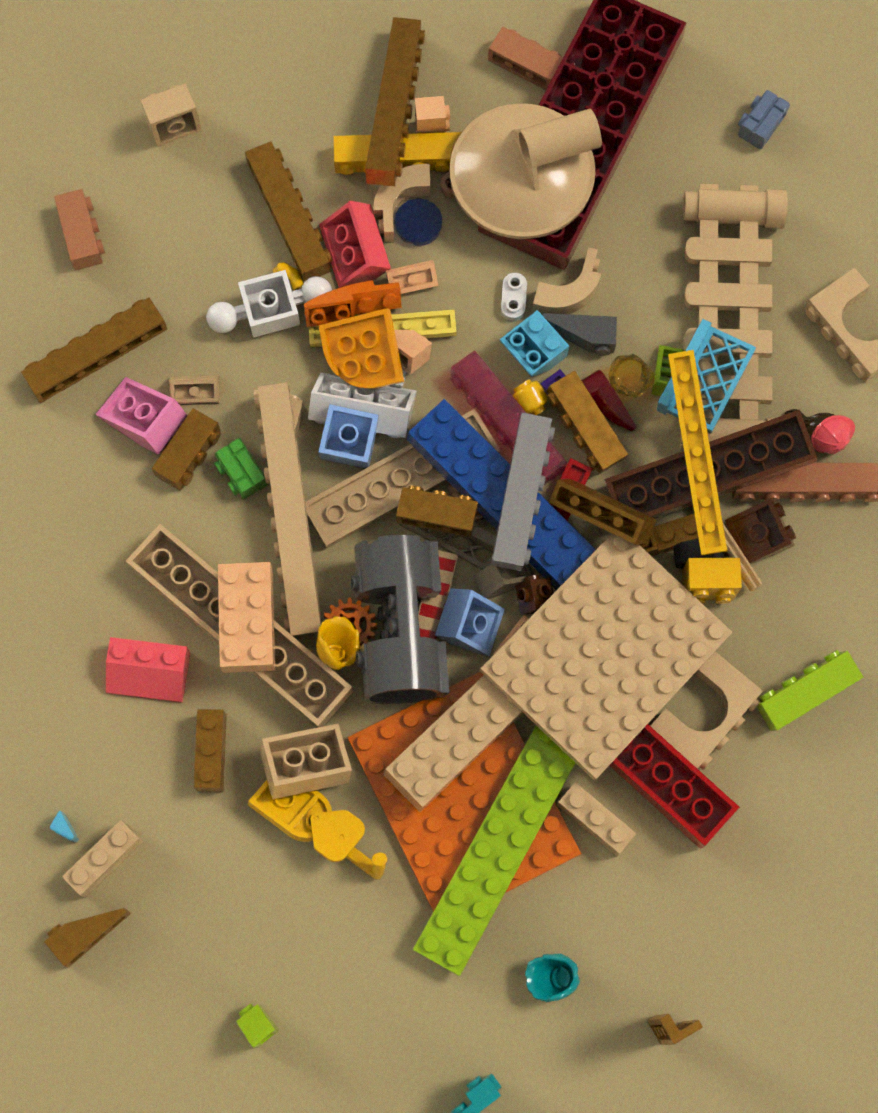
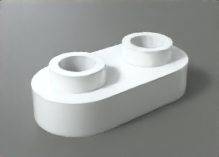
M510 273L503 280L501 314L508 321H518L525 314L527 281L520 273ZM516 281L519 285L512 286L511 282ZM516 304L518 307L511 309L509 305Z

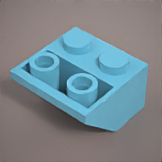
M538 310L500 339L503 346L531 377L551 370L568 356L569 345Z

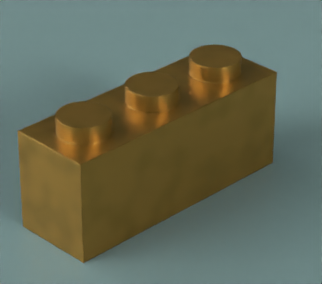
M192 408L152 467L154 475L179 491L184 485L187 486L193 478L194 473L192 472L197 465L201 466L207 457V450L211 445L214 446L221 436L218 422Z
M418 486L402 487L396 521L400 524L471 537L478 502L464 495H460L457 498L448 496V493L436 490L431 493L423 491V488Z
M197 709L194 788L197 792H224L227 715L221 709Z

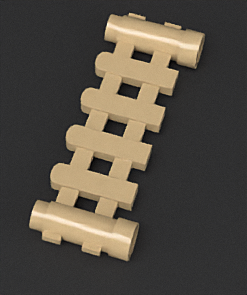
M700 184L698 191L684 192L683 220L699 223V237L689 238L684 250L686 261L689 264L699 265V282H690L687 285L684 293V303L688 309L698 310V327L702 319L712 323L711 327L718 329V310L739 311V329L718 330L756 347L750 362L728 403H739V419L719 418L712 434L708 432L709 442L774 419L766 417L765 420H758V404H771L772 377L758 376V358H771L772 330H758V312H771L772 285L758 284V267H770L772 264V239H758V225H763L764 228L783 229L785 227L788 205L786 189L758 191V186L740 185L739 190H718V184ZM718 224L739 225V238H718ZM718 265L739 266V283H718ZM689 328L686 331L683 341L685 351L697 328ZM712 336L709 342L712 351L725 347L723 340ZM741 348L731 350L733 357H739V360L745 358L748 353ZM727 352L714 355L716 362L717 356H728ZM710 357L700 359L698 362L701 371L714 368ZM716 372L703 376L707 387L719 384ZM736 375L721 376L725 382L734 379ZM699 379L700 389H702L703 387ZM722 388L709 392L713 403L721 401L725 397ZM703 393L701 396L704 406L708 404L705 393ZM711 409L704 411L706 423L710 424L713 415ZM680 429V449H684Z

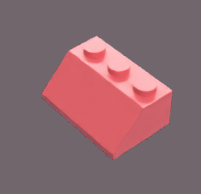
M349 201L319 224L325 246L332 258L331 265L338 288L376 280L386 272L385 270L391 269L371 204Z
M110 637L106 658V693L183 703L191 652L187 646Z

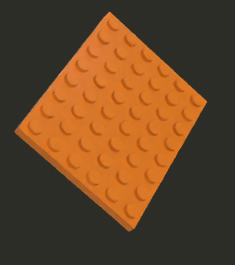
M481 672L450 686L449 693L444 698L422 700L347 737L433 912L521 754L525 743L513 722L421 812L383 774L385 769L484 676ZM555 802L505 893L581 855Z

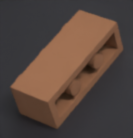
M503 26L489 47L488 61L544 90L547 89L563 59L558 52L550 51L542 47L538 42L528 40L520 36L517 31L509 30Z
M83 189L54 196L68 253L74 269L79 270L102 264L101 254H104L105 250L102 240H97L96 233L100 231L96 218H91L90 211H94L90 196L85 197Z

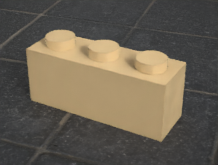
M576 782L557 804L559 809L616 857L637 834Z
M120 820L62 877L80 896L86 898L143 841L124 821Z

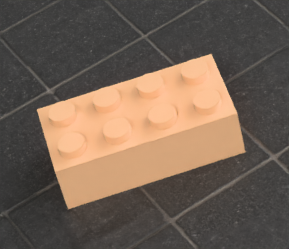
M271 563L218 564L219 650L222 672L275 671L273 569Z

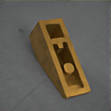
M121 908L65 923L63 926L58 924L48 932L49 938L44 943L64 967H70L131 913L127 909Z

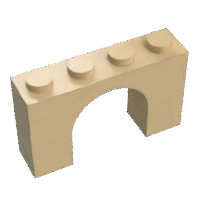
M853 268L810 298L804 309L806 310L807 317L820 327L824 338L835 345L839 356L849 362L854 374L858 378H862L866 383L878 374V339L872 341L857 339L846 330L842 321L843 310L862 298L870 287L860 273Z
M716 651L705 661L695 675L713 689L723 702L724 717L720 726L710 731H696L686 726L666 708L651 725L657 733L697 769L700 767L702 770L713 759L709 754L715 747L720 751L729 740L726 734L731 728L736 731L746 720L742 715L747 709L752 712L762 701L758 696L763 690Z

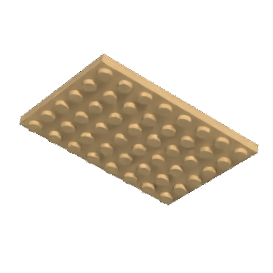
M611 534L479 671L595 781L731 635L732 631L639 544L635 545L619 536Z

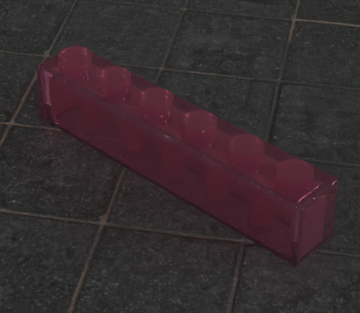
M474 350L451 367L450 380L458 390L461 388L464 391L467 402L472 408H478L482 413L480 416L483 422L488 427L492 426L497 432L496 437L502 445H508L512 450V455L519 419L522 412H526ZM547 442L546 451L550 452L548 466H543L541 475L545 476L544 485L561 474L567 464L550 442Z

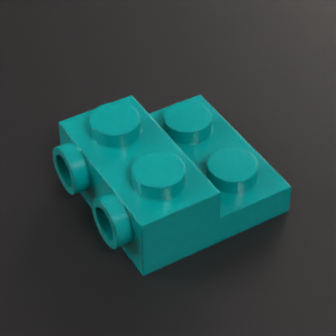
M489 1074L483 1079L477 1076L466 1085L469 1090L465 1094L471 1102L466 1105L463 1101L451 1110V1113H480L501 1096L498 1090L502 1087L494 1075Z

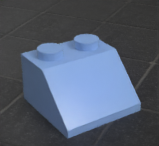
M329 404L318 451L320 459L364 469L369 467L379 415Z
M450 588L435 636L453 646L490 656L505 609L473 590Z

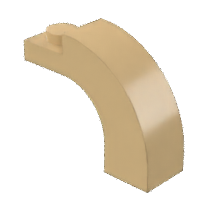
M429 164L402 168L401 177L396 179L395 187L384 185L379 187L374 199L373 213L375 220H379V232L384 234V242H394L393 216L401 202L413 197H430Z
M588 247L583 270L574 282L563 286L539 282L532 313L538 310L542 316L543 313L572 314L588 304L598 289L602 274L597 272L600 259L596 258L598 249Z

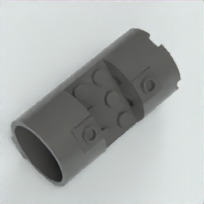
M388 535L378 537V540L373 541L371 544H368L366 540L357 543L354 546L356 572L354 576H351V590L355 591L356 599L359 601L381 605L378 607V620L383 623L380 640L365 643L356 652V666L360 667L361 675H363L364 700L375 704H406L444 698L449 693L446 642H438L432 638L420 637L417 601L427 598H436L441 592L438 541L430 542L427 539L421 542L420 536Z

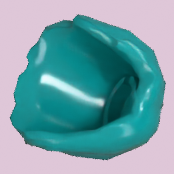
M560 953L544 954L542 957L533 959L528 962L525 971L528 991L532 993L535 999L544 1002L564 999L574 993L580 984L577 964L568 956Z

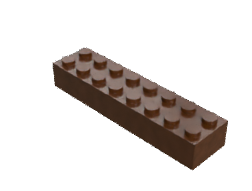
M800 409L709 442L718 497L817 462V456ZM684 451L605 479L612 499L654 519L693 506Z

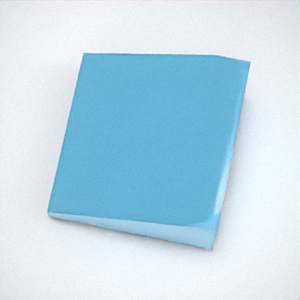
M59 811L51 823L50 829L77 843L79 839L66 814Z

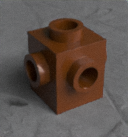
M539 575L525 577V582L515 585L521 615L534 614L554 594L550 578L540 579Z

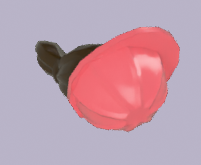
M790 409L785 414L797 411L798 409ZM801 412L812 445L817 452L833 455L844 450L855 432L853 420L846 416L818 413L807 417Z

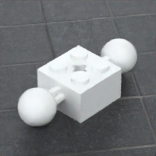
M286 270L238 282L244 304L233 307L227 302H217L208 309L206 320L213 331L227 333L234 329L237 321L248 318L253 338L299 326L300 320L296 305L306 303L319 295L332 291V287L326 279L315 276L307 279L302 289L292 291Z

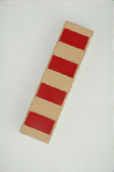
M438 550L441 592L436 598L421 600L418 611L420 637L438 640L435 633L452 585L459 556Z

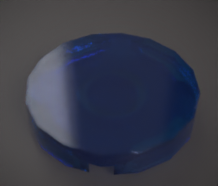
M416 198L408 200L396 212V232L406 243L409 242L416 246L430 244L437 239L442 228L443 219L440 210L434 203L426 199Z

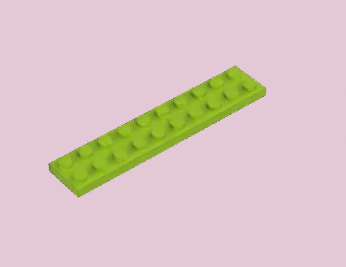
M537 725L413 948V951L459 977L575 765V762Z

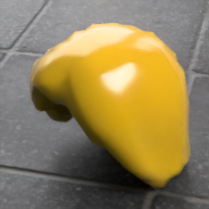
M334 616L331 619H325L318 628L316 641L318 657L333 670H340L343 667L353 665L356 660V652L360 649L358 629H355L346 617Z

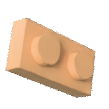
M433 260L385 270L388 283L399 282L401 294L438 286Z

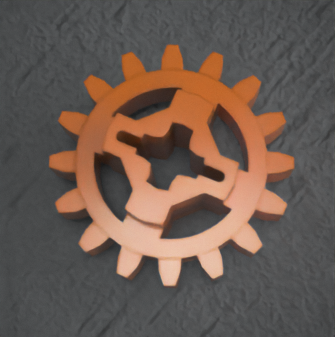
M349 597L347 603L344 604L339 599L338 607L332 604L329 606L331 614L324 613L325 619L338 616L346 617L351 623L354 622V628L358 629L360 645L368 643V638L375 639L376 637L375 633L371 631L377 629V623L371 622L376 619L375 613L368 614L370 606L366 605L363 608L362 602L359 600L356 604H353L352 598ZM346 610H353V611H355V612H354V613H345L344 611H346ZM364 619L367 622L365 633L360 628Z

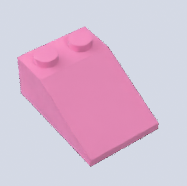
M127 377L123 379L96 413L98 418L140 446L158 455L188 416L175 399Z

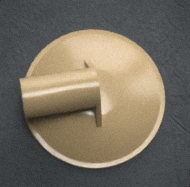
M509 104L491 109L474 119L457 139L450 160L451 186L462 210L476 224L489 232L514 239H532L547 236L570 224L585 208L594 186L595 161L592 150L600 148L602 145L601 132L592 109H586L563 116L552 109L539 105Z

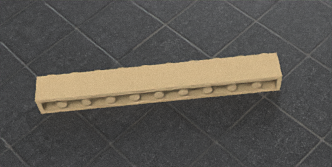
M287 382L258 386V394L254 395L256 410L260 409L262 419H257L259 434H264L265 443L261 444L263 459L267 458L268 468H264L265 481L271 485V492L267 493L269 508L274 507L275 517L271 518L272 532H277L278 542H274L276 558L280 557L281 567H277L279 582H284L285 592H281L282 607H287L288 617L284 618L285 630L290 632L294 638L318 635V628L322 624L290 387Z

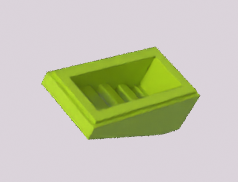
M659 345L651 391L652 395L661 396L671 379L660 375L672 377L671 369L666 368L670 367L669 360L663 359V356L668 357V354L683 352V349Z

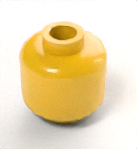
M528 379L513 389L515 393L512 395V400L521 414L523 412L538 415L546 410L544 405L548 402L547 394L538 381L531 382Z

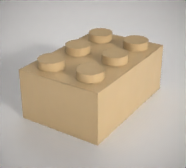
M339 724L262 739L260 755L272 799L349 783L352 769Z

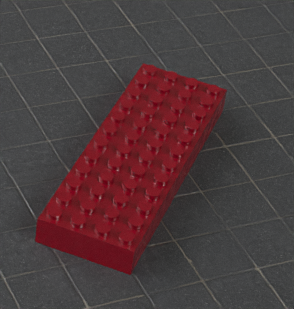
M635 0L592 1L538 104L539 106L552 109L563 116L586 109H592L601 132L602 145L600 148L592 150L595 161V181L589 201L578 217L570 224L547 236L532 239L507 238L489 232L479 225L478 232L560 269H566L683 39L687 22Z

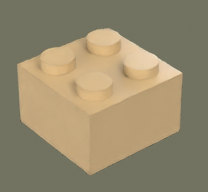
M186 83L174 85L166 91L150 94L140 100L157 147L202 131L196 106Z

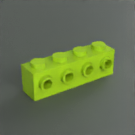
M832 651L824 656L825 662L820 665L813 663L802 670L804 672L802 676L797 679L795 676H792L781 683L783 687L774 692L771 689L759 696L762 701L758 704L757 709L771 731L781 729L864 678L848 651Z

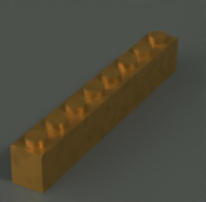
M393 17L365 168L366 184L395 187L397 177L402 175L400 157H405L406 143H403V139L408 138L409 124L406 121L412 117V104H410V100L415 99L416 86L413 85V81H418L419 67H416V64L421 63L422 49L419 47L424 45L425 30H421V20Z

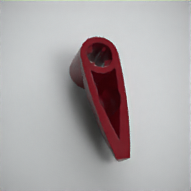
M597 370L581 380L606 418L630 431L637 428L624 404L601 370Z

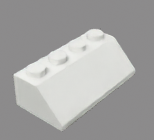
M320 373L311 392L308 420L325 424L329 404L378 414L376 433L387 434L392 438H406L417 391L394 386L365 389L350 385L337 375Z

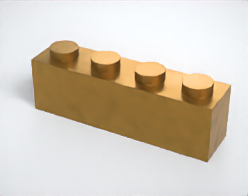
M576 371L571 372L548 387L546 397L553 408L557 407L559 410L562 424L573 432V440L580 450L583 449L588 456L586 458L587 463L593 468V471L597 470L600 474L622 461L628 455Z
M558 479L549 501L550 504L635 545L648 543L657 521L572 479Z

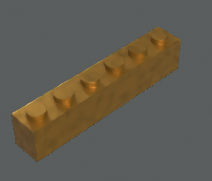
M270 141L246 151L247 164L303 282L311 277H320L331 272V255L328 249L323 250L320 242H323L318 228L313 229L310 223L313 221L308 208L304 209L301 204L303 198L298 188L294 189L291 183L294 180L289 168L284 169L282 162H284V158L280 149H275Z
M150 297L145 300H138L130 309L114 314L104 324L93 326L88 333L71 339L66 346L60 349L50 351L42 360L29 363L21 373L41 404L168 329L163 317Z

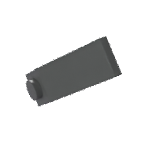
M543 313V317L563 339L588 352H595L597 355L604 356L614 353L617 317Z

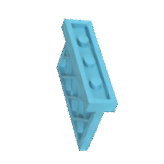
M702 319L686 351L694 350L698 377L703 387L700 389L701 394L705 393L708 404L704 405L703 408L704 411L711 409L713 415L711 423H706L707 432L712 434L756 347L711 327V322ZM712 336L723 340L725 347L712 351L709 344ZM741 348L748 352L745 358L735 361L731 350ZM727 352L730 363L718 366L714 355ZM710 357L714 368L701 371L698 364L699 360ZM733 367L736 375L735 378L724 382L720 371ZM716 372L719 384L707 387L703 376ZM671 377L658 401L657 411L664 415L669 413L679 418L678 411L674 408L676 399ZM722 388L725 396L724 399L713 403L709 392Z

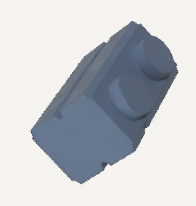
M766 90L762 97L757 95L750 106L752 108L750 114L744 113L738 123V126H740L739 137L750 142L758 149H762L786 116L790 107L789 102L781 97L778 98L776 94L769 90Z

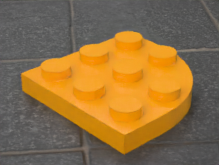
M386 308L318 325L327 363L337 376L350 385L365 389H377L404 382L390 309Z

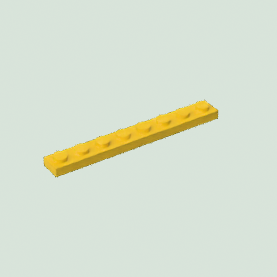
M694 350L668 354L701 555L727 552Z

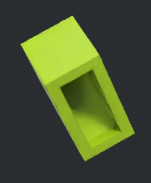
M249 1004L238 1013L241 1018L236 1022L253 1048L260 1047L279 1031L260 1004L256 1006Z

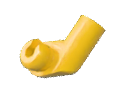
M285 262L278 263L273 268V273L286 270L293 291L302 289L303 281L298 269Z

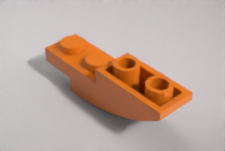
M373 280L334 289L304 304L307 327L354 317L356 314L370 313L386 308H402L399 282L374 285Z

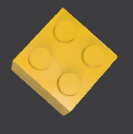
M688 558L682 570V585L701 603H705V600H715V603L718 604L730 603L742 588L740 558Z

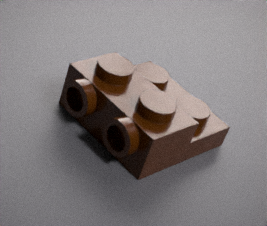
M771 498L725 520L733 539L750 565L795 546L793 540L796 539L794 530L791 525L786 526L782 517L786 516L780 502L775 504V501Z

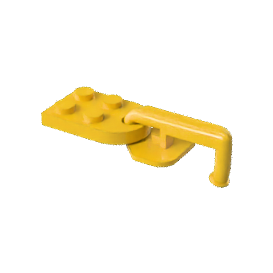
M266 780L249 799V807L289 837L302 842L313 841L314 849L327 860L340 862L347 858L372 878L377 880L383 876L387 856L379 852L374 854L371 860L355 848L365 832L363 822L347 810L332 811L327 798L317 790L272 799L268 781Z

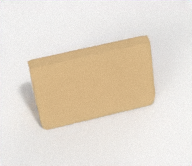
M220 375L172 376L169 379L170 397L175 399L178 404L220 403Z

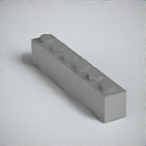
M523 412L520 416L491 565L521 571L524 564H529L531 550L527 549L528 540H533L536 525L532 524L533 515L538 516L541 503L540 500H536L538 490L543 491L545 476L541 475L543 466H548L550 452L546 451L547 442L552 443L555 428L551 427L552 418Z

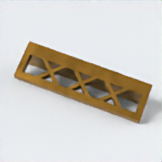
M669 1013L655 1015L647 1020L660 1045H674L703 1028L699 1020L683 1021L676 1025Z

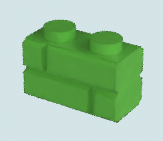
M236 439L215 453L217 461L214 465L221 476L224 474L228 476L230 481L227 485L234 496L239 494L245 500L268 485L265 481V475L241 439Z

